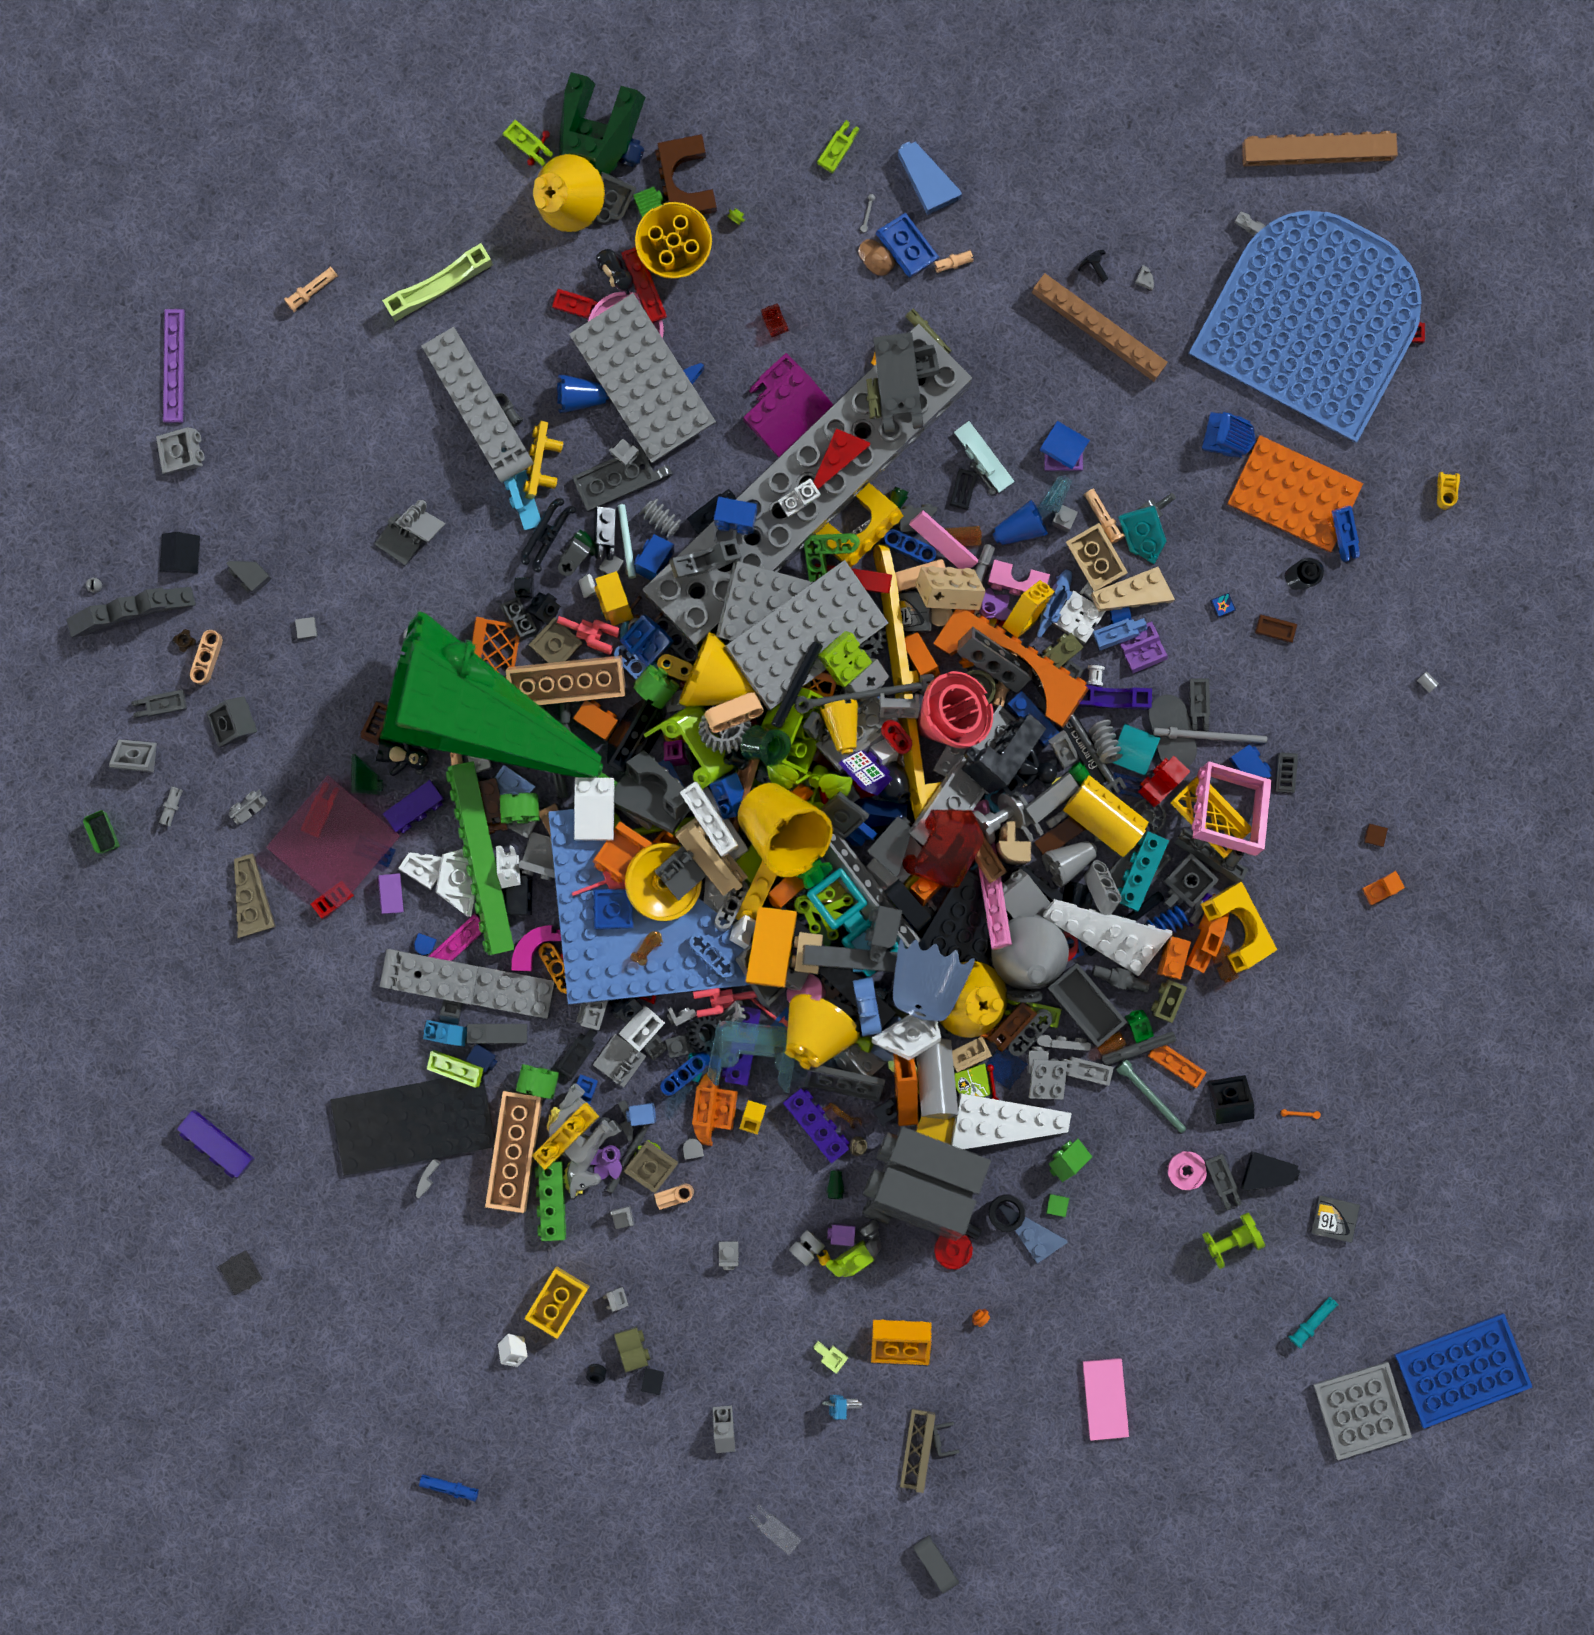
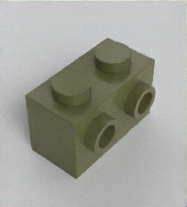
M1072 633L1068 636L1063 634L1056 640L1058 644L1052 648L1050 645L1042 652L1044 655L1042 658L1048 657L1055 662L1053 665L1059 669L1084 647Z
M1166 980L1165 983L1162 982L1158 993H1160L1158 1001L1154 1000L1151 1011H1153L1152 1016L1173 1023L1187 987L1171 980Z

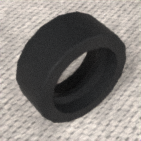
M1004 1194L995 1198L989 1207V1218L992 1225L1002 1232L1017 1230L1025 1219L1023 1203L1013 1195ZM1011 1202L1017 1207L1018 1218L1014 1223L1004 1225L997 1220L995 1212L999 1204Z

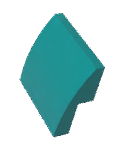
M1124 724L1118 739L1119 744L1117 745L1121 747V751L1117 754H1122L1123 756L1112 763L1146 776L1161 737Z

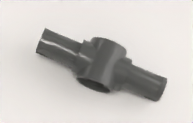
M1094 965L1092 970V976L1107 980L1110 986L1118 987L1122 990L1133 988L1147 993L1150 987L1149 981L1136 978L1131 974V971L1118 967L1107 969Z

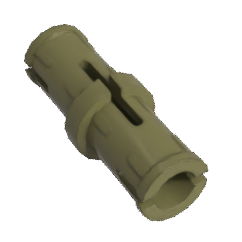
M872 378L866 379L868 392L866 401L869 402V418L874 419L875 413L876 419L881 418V397L879 395L878 378H873V380Z

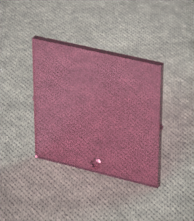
M327 776L266 848L296 872L301 880H305L332 904L340 908L399 839L400 835L366 808V804L359 802L330 776Z

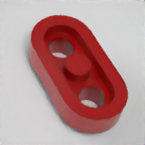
M887 720L883 723L881 734L893 750L900 754L908 753L912 748V739L902 726L894 720Z

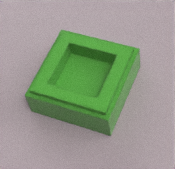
M1050 1194L1046 1213L1066 1217L1069 1198Z

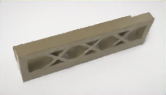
M911 1410L900 1487L915 1489L916 1492L924 1493L935 1412ZM915 1414L926 1416L925 1424L920 1428L914 1423ZM919 1432L923 1441L915 1448L911 1438ZM916 1451L920 1460L919 1463L912 1467L908 1457ZM911 1471L917 1476L916 1485L905 1483V1477Z

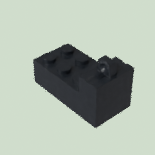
M1030 713L1023 717L1019 716L1014 722L1010 721L1004 728L1006 730L1005 733L996 739L994 749L988 746L979 751L975 747L970 746L963 754L967 763L964 764L962 770L989 794L1009 785L1046 730V727Z

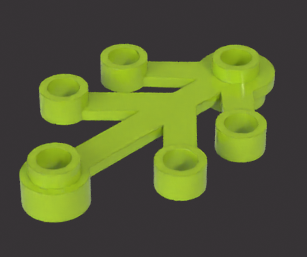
M828 886L822 893L816 896L820 901L825 899L831 900L835 897V890ZM829 890L833 892L830 896L826 895V892ZM844 893L841 899L824 906L833 919L836 920L842 913L833 910L843 906H850L853 903V897L849 893ZM807 895L798 896L794 906L797 912L805 915L810 932L817 934L821 930L820 923L815 921L812 914L814 912L820 915L827 930L828 939L836 940L839 936L838 930L830 928ZM849 897L850 901L845 902L844 898ZM803 901L808 903L806 906L800 905ZM813 925L818 926L816 930L811 929ZM831 931L836 932V935L830 936L829 933Z

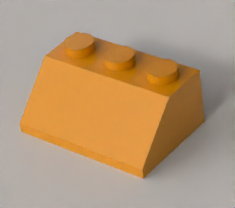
M873 1320L871 1363L929 1365L931 1322Z

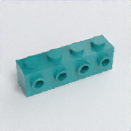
M1149 831L1145 835L1143 834L1137 843L1140 845L1138 851H1134L1129 862L1132 865L1123 874L1122 888L1118 887L1121 895L1120 905L1135 912L1139 911L1169 840Z

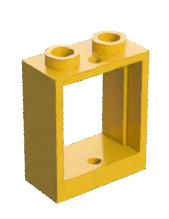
M1039 580L1021 595L1002 627L1016 638L1020 637L1036 623L1055 591L1048 584Z

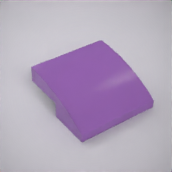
M1152 622L1147 623V630L1139 633L1140 635L1136 638L1119 643L1132 673L1168 659V655L1160 642V637Z

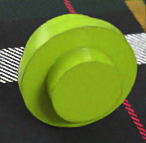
M735 208L733 211L731 209L728 211L730 213L727 217L738 225L745 221L743 218L744 214Z

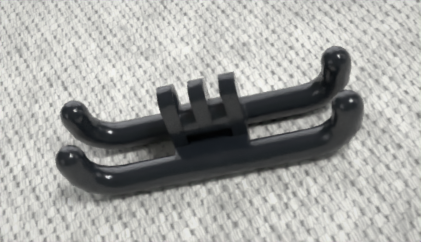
M562 498L555 499L549 505L521 553L520 560L522 564L528 565L530 563L528 556L536 542L539 541L543 544L532 565L533 570L537 573L541 572L540 564L567 517L571 513L576 512L574 506H568L562 511L554 526L548 525L547 523L556 508L564 504Z

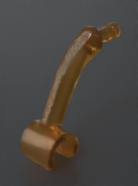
M832 1102L822 1108L825 1112L832 1108L834 1113L849 1122L853 1129H855L853 1125L854 1120H857L862 1125L861 1118L850 1117Z

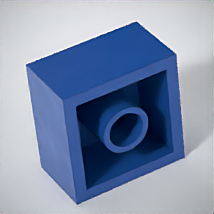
M718 497L714 524L721 531L729 532V529H733L742 535L753 533L757 515V504Z

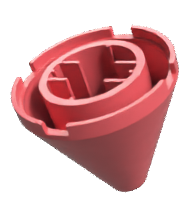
M952 671L936 677L928 685L916 722L918 734L955 748H969L983 741L989 734L993 724L992 703L988 704L984 695L987 693L984 687L975 678L963 672Z

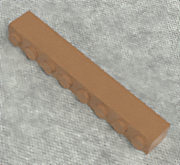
M1382 131L1379 134L1362 132L1359 135H1353L1351 132L1342 133L1341 135L1326 133L1322 136L1306 134L1304 137H1296V135L1291 134L1277 138L1276 135H1270L1266 138L1250 136L1242 144L1243 166L1394 161L1398 156L1397 134L1390 131Z
M1046 273L1043 274L1033 288V295L1153 382H1155L1168 363L1166 360Z

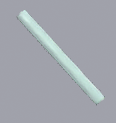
M624 504L618 505L628 578L633 579L636 578L626 507Z

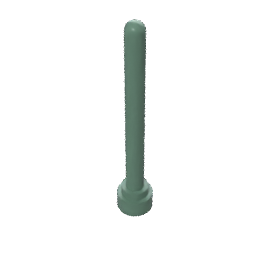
M1127 1059L1122 1061L1115 1070L1120 1075L1127 1076L1179 1132H1185V1126L1132 1071V1064Z

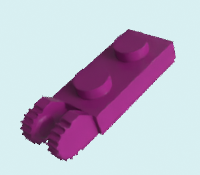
M785 353L759 377V380L749 389V392L751 394L755 393L763 384L767 389L758 396L757 400L760 402L798 364Z

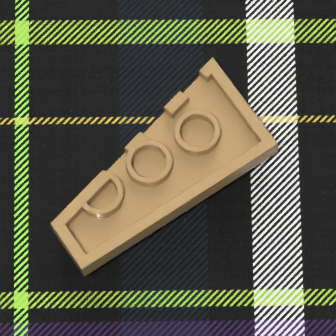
M1159 567L1094 591L1091 594L1099 612L1122 609L1123 607L1133 608L1140 605H1157L1164 602L1173 603L1175 601Z

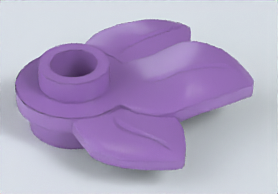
M991 588L986 589L979 610L980 615L987 619L1007 620L1012 610L1007 608L1009 595H995Z
M608 1145L603 1150L599 1149L591 1165H595L594 1173H597L601 1180L609 1175L617 1179L622 1172V1165L619 1161L621 1153L616 1146ZM611 1151L614 1152L612 1159L608 1157V1153Z

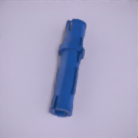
M422 1474L419 1487L450 1494L457 1499L460 1497L476 1502L479 1489L464 1486L459 1482L456 1484Z

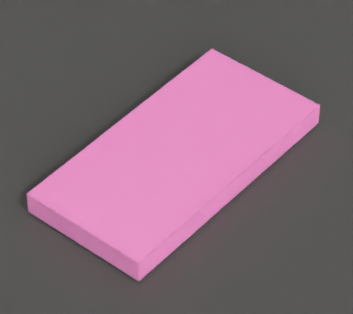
M1122 1358L1082 1361L1090 1440L1129 1437Z

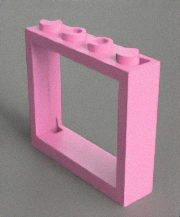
M1208 761L1203 767H1200L1197 774L1199 784L1195 792L1197 802L1194 806L1195 820L1192 823L1193 838L1254 856L1258 855L1265 849L1271 780ZM1210 777L1255 790L1250 841L1205 829Z

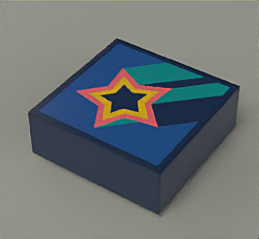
M1229 593L1210 600L1217 618L1236 611Z

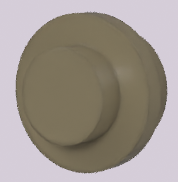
M859 1136L854 1137L850 1142V1152L855 1156L866 1152V1140Z

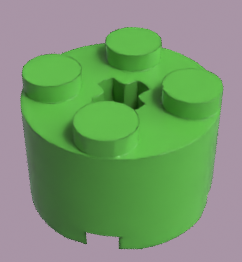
M651 664L646 667L633 683L636 692L646 701L648 699L654 701L652 705L659 709H662L677 692L679 685L666 677L668 673L660 667L656 669Z
M511 793L500 795L501 823L509 824L517 821V824H527L539 821L538 794L518 793L512 795Z
M522 1064L515 1091L553 1099L559 1072Z

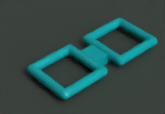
M839 868L808 891L807 897L831 929L835 930L843 925L849 934L842 939V944L845 948L856 949L851 942L869 929L872 922L869 919L865 920L859 912L867 906L866 899L845 871ZM840 878L858 903L834 920L816 895ZM897 941L896 944L892 946V950L890 952H898L899 944ZM862 970L868 977L872 976L874 973L877 972L871 970Z

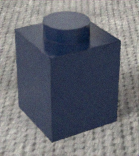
M476 1043L466 1058L470 1063L484 1068V1072L492 1071L498 1062L495 1060L497 1055L479 1043Z

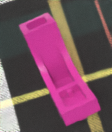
M547 925L535 928L524 935L513 952L511 970L532 971L533 955L536 949L548 941H561L560 930H556V933H553V926Z

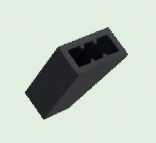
M1251 1151L1240 1188L1253 1190L1292 1185L1299 1178V1166Z

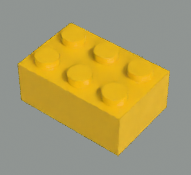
M556 1267L524 1319L558 1339L590 1286L561 1268Z

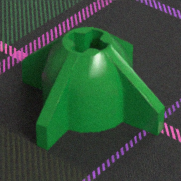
M818 858L811 864L813 866L811 869L795 877L801 878L805 888L809 889L819 884L833 868L830 862L821 863Z

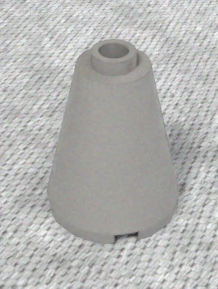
M1084 841L1046 851L1042 855L1043 865L1047 872L1050 870L1053 877H1051V880L1057 886L1062 887L1096 858L1097 848L1094 843Z

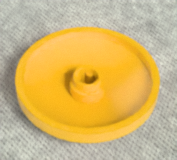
M670 843L649 845L633 857L627 868L625 889L632 906L647 918L658 921L677 919L691 910L700 895L702 880L678 901L654 872L680 846Z

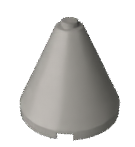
M1038 915L1019 916L1008 921L1012 945L996 950L991 948L992 963L997 974L1008 985L1022 990H1037L1053 983L1063 973L1069 957L1067 940L1062 930L1053 922Z

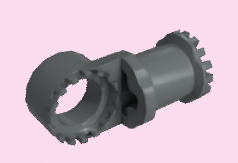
M503 393L494 395L496 399L502 397L506 400L505 405L501 408L513 428L517 424L519 425L524 419L519 417L513 409L514 405Z

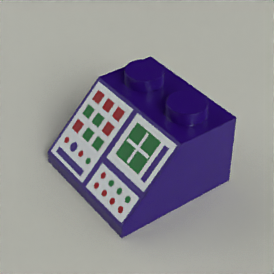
M860 750L838 763L863 790L877 796L893 780L889 775L890 770L883 764L880 766L876 761L878 758L871 751L867 753Z

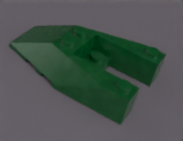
M571 72L564 92L559 156L566 154L581 156L587 159L599 173L602 171L610 174L617 167V162L622 155L626 154L646 97L638 90L620 86L608 125L585 119L584 117L596 83L588 76Z

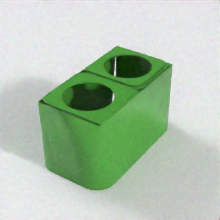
M100 810L83 819V824L95 852L103 854L120 847L106 812ZM104 814L115 840V845L101 852L89 820Z

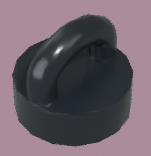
M600 1364L589 1365L586 1379L593 1384L603 1383L606 1377V1368Z

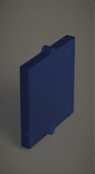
M997 1049L989 1057V1061L985 1066L987 1071V1066L993 1065L994 1079L1010 1090L1015 1081L1020 1079V1074L1028 1064L1011 1054L1007 1049L1002 1052Z

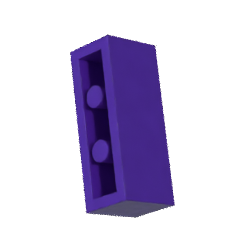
M429 780L385 811L383 815L395 832H402L403 834L412 828L411 824L413 822L424 820L427 817V812L432 809L436 811L442 807V802L445 799L434 783Z

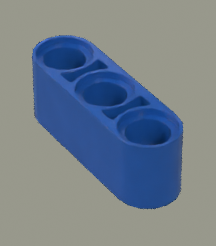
M894 529L889 530L884 536V544L897 553L921 564L930 563L935 560L936 550L924 542ZM894 535L898 541L895 544H891L887 540L888 536ZM912 543L915 546V550L909 552L905 549V545ZM929 551L932 553V558L929 560L924 559L922 553Z
M700 1052L690 1058L661 1082V1091L668 1096L675 1094L710 1066V1056L705 1052ZM697 1059L702 1061L703 1067L698 1065ZM683 1070L688 1072V1078L683 1075ZM669 1081L674 1084V1089L669 1086Z

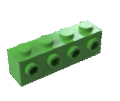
M555 1161L546 1170L539 1163L535 1167V1177L539 1178V1186H536V1197L540 1198V1205H537V1217H541V1225H538V1237H541V1241L566 1239L563 1161Z

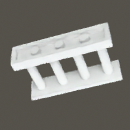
M695 781L680 792L722 857L729 853L736 860L749 851L729 818L723 820L715 798L708 787L702 790L698 782Z

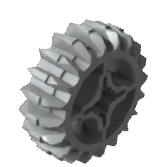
M702 715V722H699V735L702 736L701 741L706 743L707 748L712 747L714 752L719 749L721 754L724 750H727L729 754L731 749L738 751V745L744 747V741H748V735L751 734L750 721L724 730V733L723 731L714 733L719 735L720 738L711 734L712 731L705 716Z

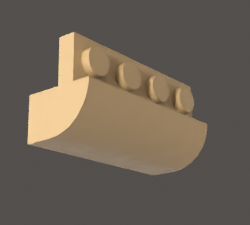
M697 818L691 820L675 832L676 838L687 852L690 850L694 854L693 859L723 896L733 888L738 891L743 887L742 881L748 878L729 853L724 857L719 854Z
M1006 822L998 832L999 842L995 844L997 856L1007 864L1025 865L1031 861V842L1015 841V822Z

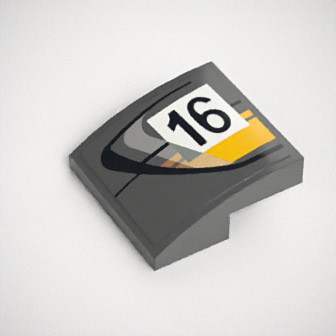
M899 594L904 632L931 631L932 608H926L920 594Z
M1320 1195L1312 1234L1352 1243L1360 1205Z

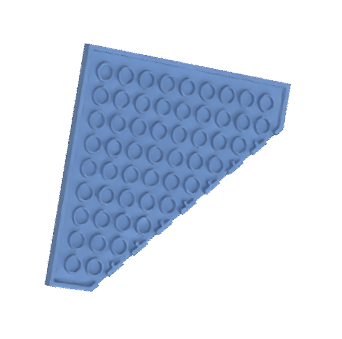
M575 809L548 812L568 1004L750 985L746 983V977L735 960L745 949L729 940L733 926L731 925L730 929L725 932L717 930L714 925L717 913L699 898L690 911L674 920H653L643 916L633 907V928L594 929L593 890L609 889L607 884L572 896V892L605 880L603 873L594 867L595 863L592 861L606 841L574 839ZM724 918L720 920V925L727 924ZM702 933L733 963L735 970L730 977H720L689 946V939L693 934ZM696 937L693 938L695 941L693 945H699L703 948L700 950L702 954L706 948L710 947L708 943L706 946L701 943L703 940L701 937L698 939ZM709 950L706 953V957L709 961H714L717 958V953L714 950ZM722 957L717 963L713 964L715 967L719 964L722 967L721 972L723 974L725 972L730 973V966L728 964L724 966L721 963L724 960Z

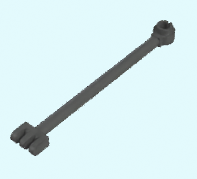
M920 675V682L817 699H807L804 696H798L794 702V707L799 713H806L809 709H813L816 706L840 700L847 702L851 701V699L860 700L878 697L880 693L891 695L920 690L919 693L924 696L928 685L934 680V675Z
M1073 713L1069 722L1108 784L1104 787L1111 793L1110 789L1113 788L1116 794L1120 793L1117 787L1118 784L1125 790L1127 787L1121 777L1114 779L1107 766L1099 761V756L1096 753L1097 750Z

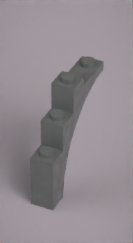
M191 587L146 589L135 596L120 597L108 604L89 606L67 618L71 637L87 636L120 622L154 613L195 606L196 603Z

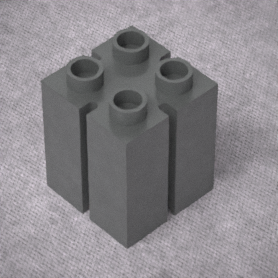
M903 1126L896 1135L888 1132L882 1140L876 1159L885 1162L883 1171L873 1170L863 1192L864 1196L872 1198L869 1208L957 1241L966 1233L977 1200L971 1198L973 1193L979 1195L991 1160Z

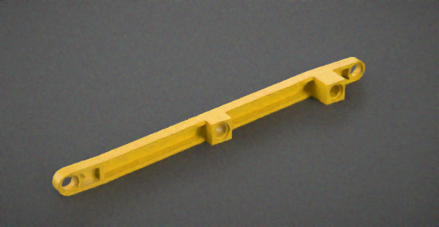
M886 544L876 545L873 550V556L877 572L892 574L889 594L881 593L884 617L888 621L886 634L893 684L898 686L919 682L917 670L909 671L897 580L891 552ZM916 691L897 693L895 698L913 699V693ZM898 718L902 728L912 739L911 750L903 754L905 771L909 780L910 800L916 821L942 782L925 784L916 718Z

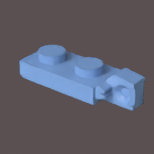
M1144 618L1135 622L1134 619H1125L1093 631V636L1100 651L1136 638L1140 635L1139 633L1147 630V624Z

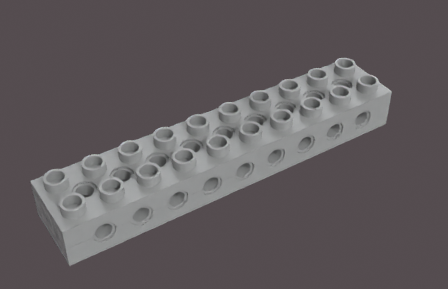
M918 324L910 331L913 334L914 349L923 345H934L940 374L924 377L925 383L919 386L924 428H913L912 412L893 414L895 432L885 433L881 401L882 417L876 419L875 413L874 419L869 418V402L866 401L868 396L866 379L872 378L873 380V378H878L877 365H875L736 499L757 504L753 533H748V535L757 534L761 538L757 545H748L745 542V538L748 535L738 534L737 530L729 529V532L718 530L713 521L677 557L706 550L719 542L736 539L742 556L737 561L779 572L804 548L805 541L811 535L817 534L828 522L830 523L842 512L868 483L871 484L970 388L972 377ZM900 402L898 406L903 408L904 404ZM836 428L853 436H856L855 432L859 429L869 430L870 436L863 440L870 442V447L847 464L837 475L828 480L818 490L821 496L789 518L786 516L783 519H777L773 516V511L781 507L778 503L779 499L810 478L814 481ZM669 563L642 590L645 597L697 649H700L708 632H717L732 569L725 573L716 569L691 577L674 578ZM695 587H702L705 589V595L700 599H693L690 596L691 590Z

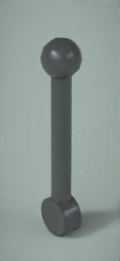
M971 462L970 467L977 472L987 485L989 493L991 495L996 494V488L992 487L984 475L980 473L977 463Z

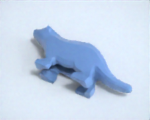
M1066 569L1059 576H1056L1057 582L1052 587V590L1055 592L1040 615L1037 638L1042 637L1052 622H1058L1061 616L1060 611L1065 601L1069 600L1073 593L1070 591L1072 572Z

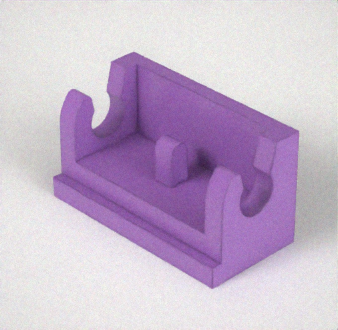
M400 873L379 875L378 886L381 915L404 912Z

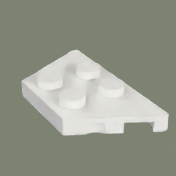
M462 849L443 854L436 893L464 915L471 917L475 895H472L471 876L469 877L467 874V857H464Z
M914 1012L919 1016L926 1017V1015L920 1012ZM912 1015L906 1016L883 1030L882 1033L872 1037L873 1044L907 1060H911L941 1041L938 1021L922 1020Z

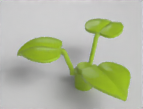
M767 762L766 764L770 781L786 789H791L793 784L798 785L809 778L810 785L814 787V794L811 797V801L807 800V802L818 809L824 805L820 802H814L819 787L822 792L826 793L829 799L834 797L839 791L847 797L852 787V777L828 774V770L821 765L815 766L812 773L808 771L805 776L798 780L799 774L792 767L775 762Z

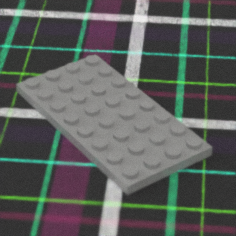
M634 293L569 334L651 463H654L716 423Z
M844 560L732 640L724 648L769 711L783 701L812 642L816 641L822 644L821 653L844 631L852 632L861 644L886 626L888 621ZM818 657L804 685L826 670Z

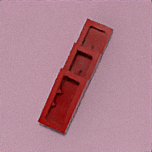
M827 565V571H830L835 566ZM851 568L866 591L889 594L892 574Z

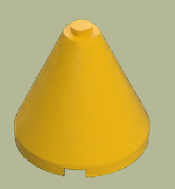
M708 632L698 652L697 659L691 668L679 699V704L720 705L745 694L756 693L724 648L726 645L713 633Z

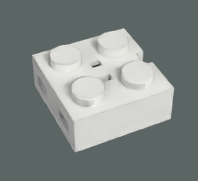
M1073 591L1070 599L1067 600L1060 611L1061 616L1058 622L1052 625L1068 635L1072 633L1079 642L1085 645L1094 631L1093 625L1097 626L1105 611L1099 612L1095 603Z

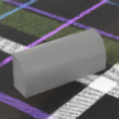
M941 1039L940 1042L917 1055L916 1061L922 1117L947 1120L958 1115L951 1040Z

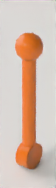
M1282 1109L1280 1112L1283 1117L1294 1115L1319 1119L1321 1116L1318 1111L1307 1113Z

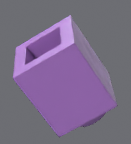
M832 1223V1228H828L827 1239L831 1240V1244L854 1246L855 1225Z

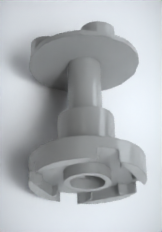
M1007 792L998 797L999 812L995 814L989 812L983 815L979 811H972L964 823L966 827L976 823L990 846L995 842L994 832L1000 829V824L1004 821L1015 822V828H1021L1025 825L1022 802L1020 800L1016 801Z

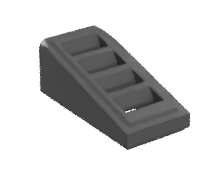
M1277 753L1275 792L1295 793L1297 753ZM1290 759L1292 763H1282V760ZM1282 767H1292L1291 771L1282 770ZM1281 775H1291V779L1281 778ZM1280 782L1291 783V787L1280 786Z

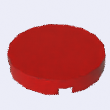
M940 1235L934 1247L936 1259L942 1266L948 1269H959L965 1266L970 1261L973 1252L971 1241L966 1235L957 1241Z

